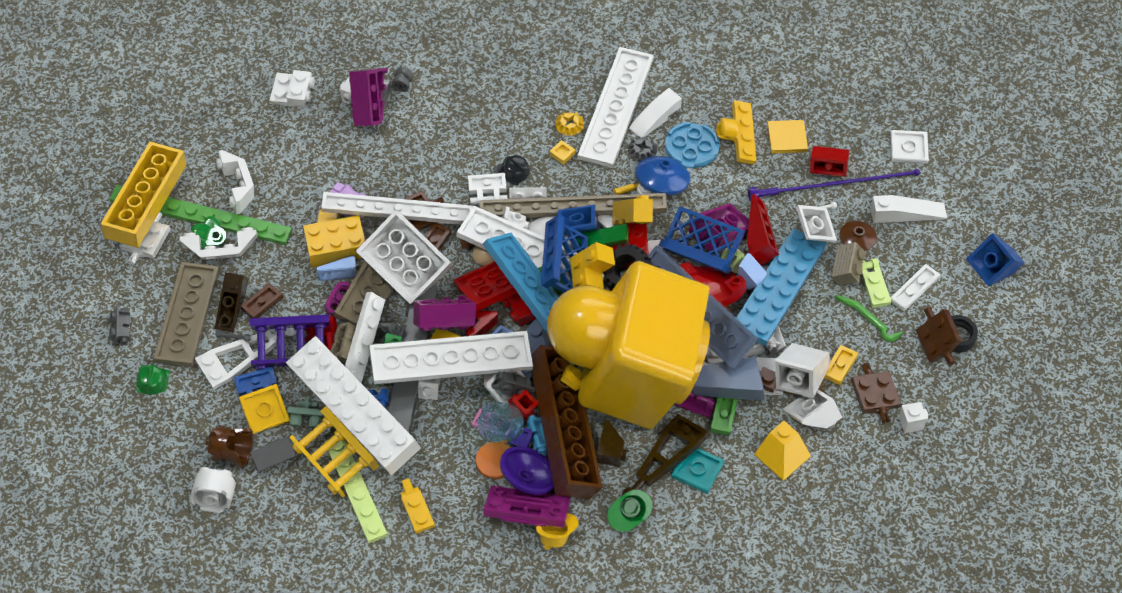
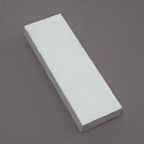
M925 264L890 297L891 302L905 312L940 278V274Z

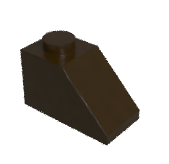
M605 420L597 451V463L620 467L621 461L625 462L627 450L624 449V440L610 421Z

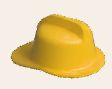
M568 513L564 528L549 525L545 527L536 526V531L540 534V540L544 544V549L549 550L553 547L564 546L569 535L578 527L579 520L573 514Z

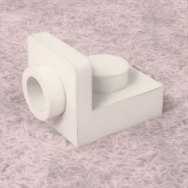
M441 378L419 380L418 398L437 400Z

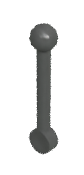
M218 330L215 333L217 338L243 339L246 342L251 340L249 334L244 336L223 333L222 330Z

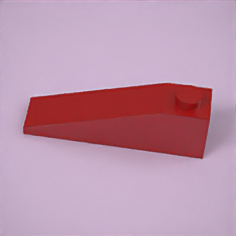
M754 193L751 197L747 236L749 251L747 253L751 254L762 266L778 256L779 251L766 205Z

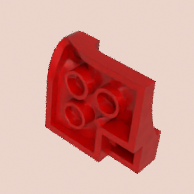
M689 262L679 265L697 282L708 285L709 293L724 307L740 299L746 291V281L741 275L736 276L732 271L727 275L707 266H692Z

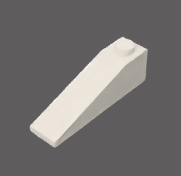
M884 195L873 196L871 203L873 223L947 219L945 205L941 202Z

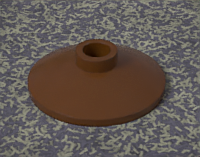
M850 221L843 225L839 233L843 245L856 242L864 251L871 249L877 240L874 228L863 221Z

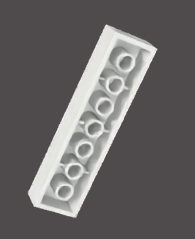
M316 336L286 362L302 382L330 409L391 476L421 449L417 441Z

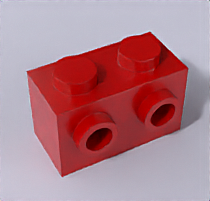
M813 146L809 173L846 177L850 150Z

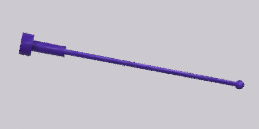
M914 169V171L782 189L775 187L757 190L756 186L748 187V197L751 202V197L754 193L758 197L779 195L780 192L907 175L918 176L920 175V170Z

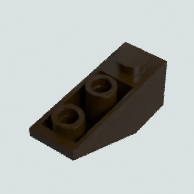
M225 272L214 329L234 332L241 305L246 295L249 280L246 276Z

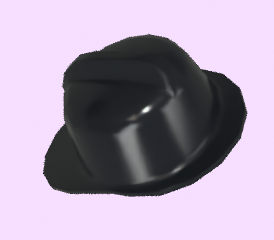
M519 155L507 156L503 163L493 168L496 174L505 173V180L512 185H519L529 176L531 169L525 158Z

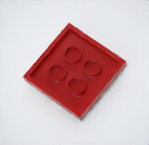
M495 261L453 280L458 291L476 303V311L503 301L513 294H518Z

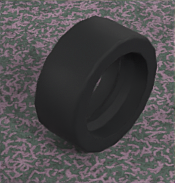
M951 316L955 326L965 328L970 334V338L967 341H962L961 344L955 347L953 352H967L972 349L978 336L977 326L966 316Z

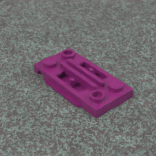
M491 485L483 509V516L500 518L502 521L564 528L571 497L549 493L531 495L514 488Z

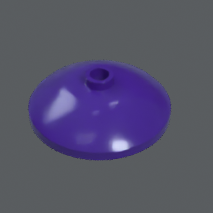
M521 446L511 447L502 454L499 463L500 470L508 483L517 490L531 495H543L554 488L550 463L544 455L539 454L533 449Z

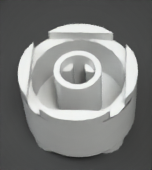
M207 467L200 468L195 476L190 495L192 504L195 506V503H197L203 511L221 513L225 508L228 510L231 506L236 486L232 473L228 470L220 471Z

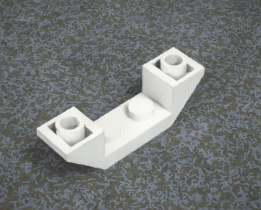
M220 150L219 158L216 159L218 170L221 169L223 176L235 174L236 179H240V187L232 188V196L229 197L230 207H234L237 215L253 200L254 184L245 159Z
M252 227L242 228L241 231H237V247H235V244H226L224 248L206 246L205 250H202L201 238L196 233H185L184 236L180 237V241L202 260L241 257L258 237V233Z

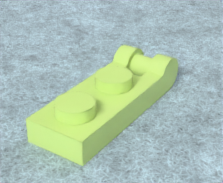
M871 259L868 262L863 260L861 276L872 308L891 305V299L879 267L878 259ZM867 269H873V272L867 271Z

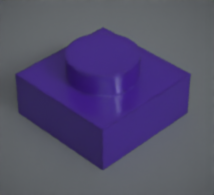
M515 424L508 444L514 447L528 448L534 433L531 429Z

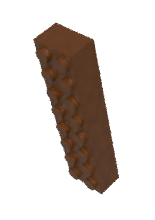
M540 345L531 354L533 363L532 375L539 403V412L555 495L591 499L603 487L586 407L579 403V389L575 391L560 380L569 362L562 358L552 346Z

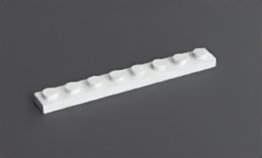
M323 192L322 212L388 218L397 210L407 220L462 225L474 207L471 205Z

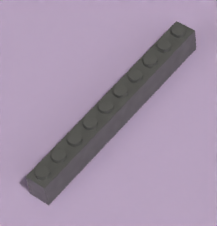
M434 284L416 301L426 299L437 300L438 286ZM414 302L406 306L405 316L407 317V322L404 321L403 325H407V328L404 331V337L401 339V342L429 340L431 330L422 331L413 324ZM419 380L394 382L393 388L389 389L390 405H386V410L410 435L418 399Z

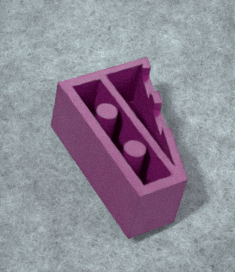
M388 68L349 71L354 126L382 124L385 102L382 101L383 90H386L384 75L388 73Z

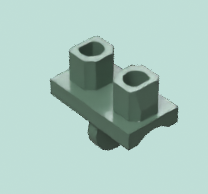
M306 395L305 401L298 400V406L304 408L288 406L287 413L290 415L291 426L302 427L303 417H310L308 427L316 428L324 418L320 412L321 410L311 409V407L318 408V402H312L311 396Z

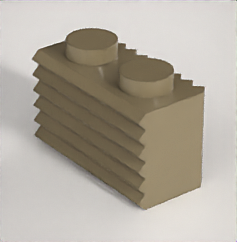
M854 242L837 247L831 278L838 286L860 282L865 251L858 243Z

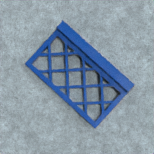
M679 206L665 239H661L658 246L666 251L729 275L732 269L730 264L745 231ZM683 212L687 213L690 220L681 224L680 218ZM703 219L706 226L697 230L695 222ZM692 224L694 232L685 236L683 228ZM717 225L720 226L722 232L713 236L710 228ZM680 230L682 238L672 240L674 232ZM707 230L710 238L701 242L699 234ZM733 231L737 232L735 240L729 242L727 234ZM696 236L698 244L690 247L687 239ZM723 236L726 244L717 248L715 240ZM712 242L714 250L706 253L703 245ZM728 248L729 254L727 259L724 260L720 257L719 252Z
M560 215L550 219L545 225L541 286L545 288L552 286L565 293L573 288L571 285L573 281L570 282L565 272H568L572 279L571 265L566 257L569 256L571 258L575 252L579 253L586 249L588 237L566 225L564 217ZM563 231H565L567 239L564 237ZM575 238L581 240V247L579 246ZM569 240H570L572 246H573L574 249H575V250H573V251H572L571 247L569 246V244H568V242H567V241H569ZM562 245L566 250L567 254H564V252L562 251ZM561 261L566 268L565 270L561 267ZM560 277H561V279L563 280V282H564L565 285H563V284H561V283L558 282V281H560Z

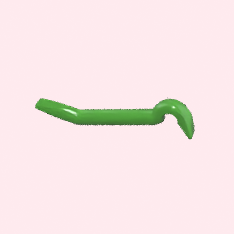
M835 295L836 300L854 308L879 329L883 340L894 342L903 335V331L888 335L886 333L888 332L887 326L859 302Z

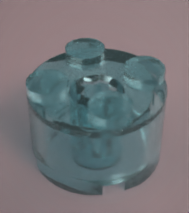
M491 402L481 410L482 412L477 420L480 434L489 441L509 443L523 433V416L515 405Z

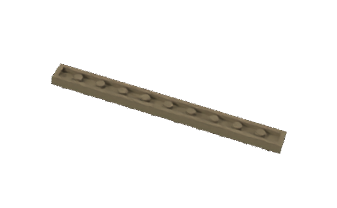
M666 193L480 200V208L502 217L507 206L510 207L509 211L520 213L526 216V218L555 217L558 215V210L595 205L597 215H612L613 202L636 199L637 195H648L649 199H653V213H667Z

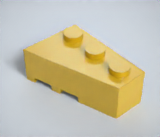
M637 195L636 199L613 202L612 225H650L653 222V199H649L648 195Z

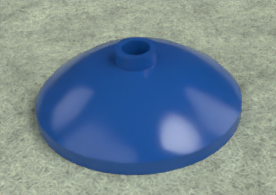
M648 157L639 162L636 167L635 176L641 186L653 193L679 194L685 191L690 183V174L686 167L670 157Z

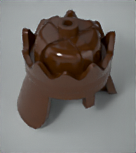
M218 424L219 428H213L209 437L206 438L207 451L213 455L211 460L229 461L240 468H245L250 458V452L253 449V430L250 428L234 430Z

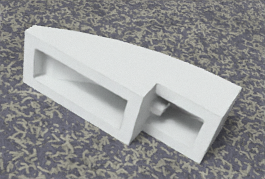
M668 88L643 110L629 129L640 138H644L666 122L668 116L681 107L682 98Z

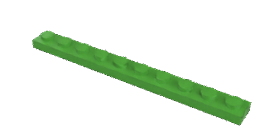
M116 185L110 197V203L114 202L123 186ZM169 197L160 210L163 216L196 224H205L207 216H212L219 220L222 229L233 233L241 231L242 228L252 227L258 233L257 239L282 245L287 244L292 232V227L239 214L236 215L235 213Z

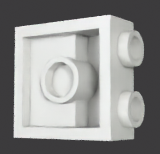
M294 70L293 74L277 73L269 100L270 104L305 108L306 103L311 100L310 88H314L315 78L312 77V73Z

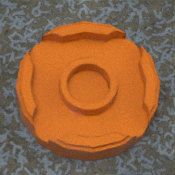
M496 441L483 445L476 454L477 470L484 477L495 480L504 478L500 470V458L511 447L503 442Z

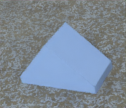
M747 253L739 265L738 276L741 275L746 281L747 290L758 286L767 275V272L751 254Z

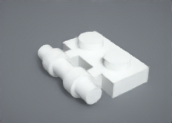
M505 173L468 176L469 194H477V197L470 198V205L480 206V200L507 199V195H500V193L506 192ZM494 193V196L483 197V194Z

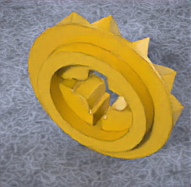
M571 110L568 113L562 112L561 115H557L555 127L563 135H577L584 128L583 116H579L578 112L572 113ZM573 119V124L569 123L568 125L567 122Z

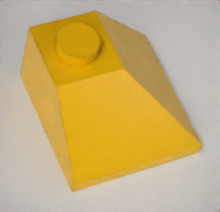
M782 421L768 434L754 454L783 481L811 457L799 433L785 421Z

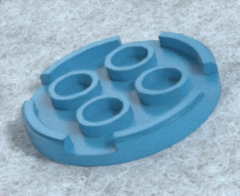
M684 122L674 126L668 132L665 140V150L670 158L679 161L685 167L699 168L710 164L717 157L720 142L715 131L709 126Z

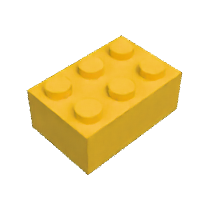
M359 215L303 225L311 268L355 256V260L362 258L356 252L365 242Z

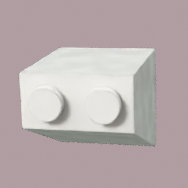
M792 343L775 360L776 389L814 398L830 366L829 352Z

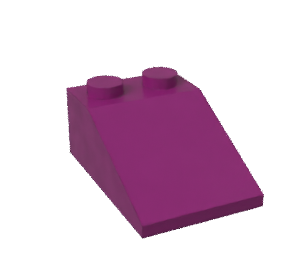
M731 203L699 213L744 230L743 236L748 233L749 219ZM703 219L695 222L697 230L706 226ZM692 224L688 230L689 233L694 232ZM718 225L710 228L713 236L722 232ZM707 230L699 234L701 242L710 238ZM733 231L727 234L728 241L735 240L738 233ZM723 236L715 240L717 248L726 244ZM712 242L704 245L709 252L714 250Z

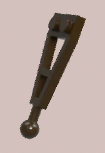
M677 414L665 427L637 472L638 481L632 487L625 488L622 495L631 490H640L645 484L649 487L694 453L710 436L709 432ZM671 435L688 444L669 460L660 455L661 450ZM654 462L662 465L649 476L646 475Z

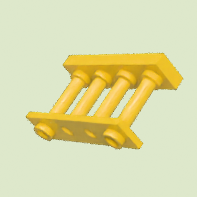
M325 406L320 411L324 416L323 422L299 442L293 435L289 438L294 443L292 447L298 455L303 453L329 482L327 487L334 495L338 493L344 498L346 495L340 488L362 468L369 466L375 471L379 464L330 409ZM333 426L336 430L334 432L335 435L310 455L305 450V447L324 430L330 429ZM345 440L348 443L346 445L347 448L324 468L316 462L336 443ZM357 453L360 456L358 458L359 461L334 482L328 474L351 454Z

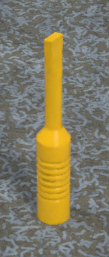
M639 183L615 188L613 193L614 195H621L634 191Z

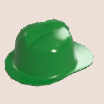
M142 364L136 381L137 392L147 395L165 392L168 386L170 370L158 368L154 364L150 366Z
M631 490L614 501L607 512V519L611 527L619 532H627L643 522L652 511L650 496L641 490Z

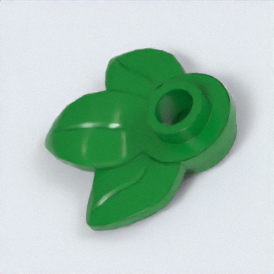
M207 216L205 224L198 223L191 227V232L196 233L201 238L202 250H205L206 246H219L226 241L227 234L220 227V222L215 217ZM219 233V237L215 239L214 235Z

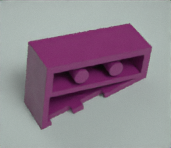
M463 295L458 296V300H450V297H443V300L426 299L414 301L413 324L422 331H430L431 328L436 327L440 330H449L450 327L468 329V326H475L476 303Z

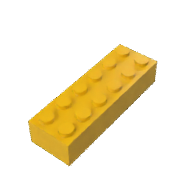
M154 142L148 143L101 222L104 238L136 248L140 247L186 167L184 151Z

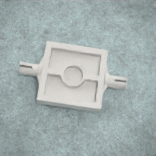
M159 212L139 248L120 243L119 248L132 254L127 261L128 264L134 266L139 257L155 259L170 232L169 225L158 223L163 216L162 213Z

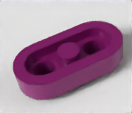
M342 281L336 284L324 306L325 312L328 315L335 317V310L331 306L338 307L344 297L340 292L346 293L351 285L350 283Z

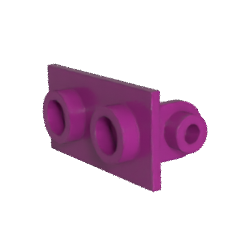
M690 392L683 403L674 405L710 418L717 401L700 395L694 396V393Z

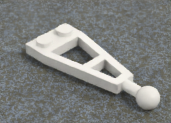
M286 328L285 335L294 336L296 334L294 328ZM270 330L265 332V340H268L265 344L266 354L277 346V332L273 334ZM257 334L251 336V340L248 342L241 339L211 349L195 358L196 363L213 390L232 381L234 377L252 366L251 360H258V350L253 352L250 345L257 343ZM243 348L248 358L227 373L217 356Z

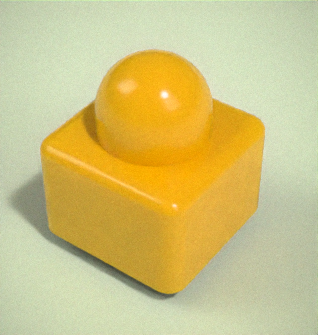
M636 261L630 265L612 291L596 286H579L563 293L554 302L549 312L547 332L553 348L562 358L575 365L584 367L578 393L579 403L588 409L650 430L656 426L674 404L683 403L698 379L708 349L710 325L708 321L704 320L709 286L653 265Z

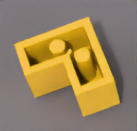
M596 242L572 256L570 262L573 288L596 286L604 289L602 273L615 266L613 248Z

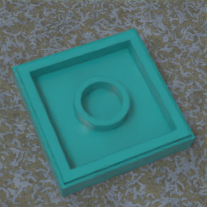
M698 448L676 466L671 478L708 494L725 460Z

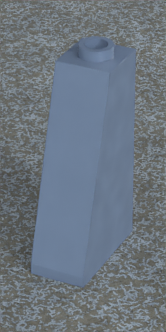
M756 356L742 359L735 369L729 367L725 362L702 366L691 392L694 393V396L700 395L702 397L764 400V389Z

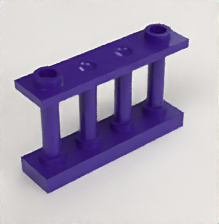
M329 315L250 318V327L257 333L258 360H251L252 367L258 371L268 367L288 366L286 362L290 358L285 359L286 328H294L296 330L297 352L305 346L304 330L309 327H314L316 337L324 344V329L330 326ZM275 329L277 332V359L266 360L265 332Z

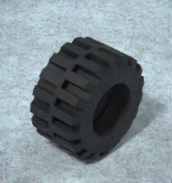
M625 244L624 247L618 245L616 250L613 248L615 266L603 272L605 281L613 289L621 279L620 272L625 264L641 261L654 266L650 257L641 248H638L637 245Z

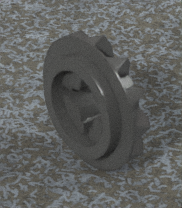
M638 136L637 139H632L631 143L628 144V153L634 160L641 162L643 159L656 156L657 144L654 143L653 139L649 140L647 136L645 138ZM643 144H645V148H644V150H642V153H641V152H640V151H641L640 148L643 146Z

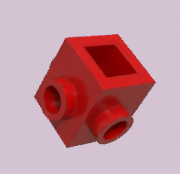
M525 389L519 395L514 394L508 400L509 406L505 411L512 420H516L520 424L524 419L528 421L529 416L535 415L534 409L539 403Z

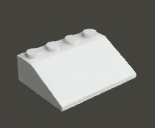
M397 210L356 250L410 304L423 295L454 265Z

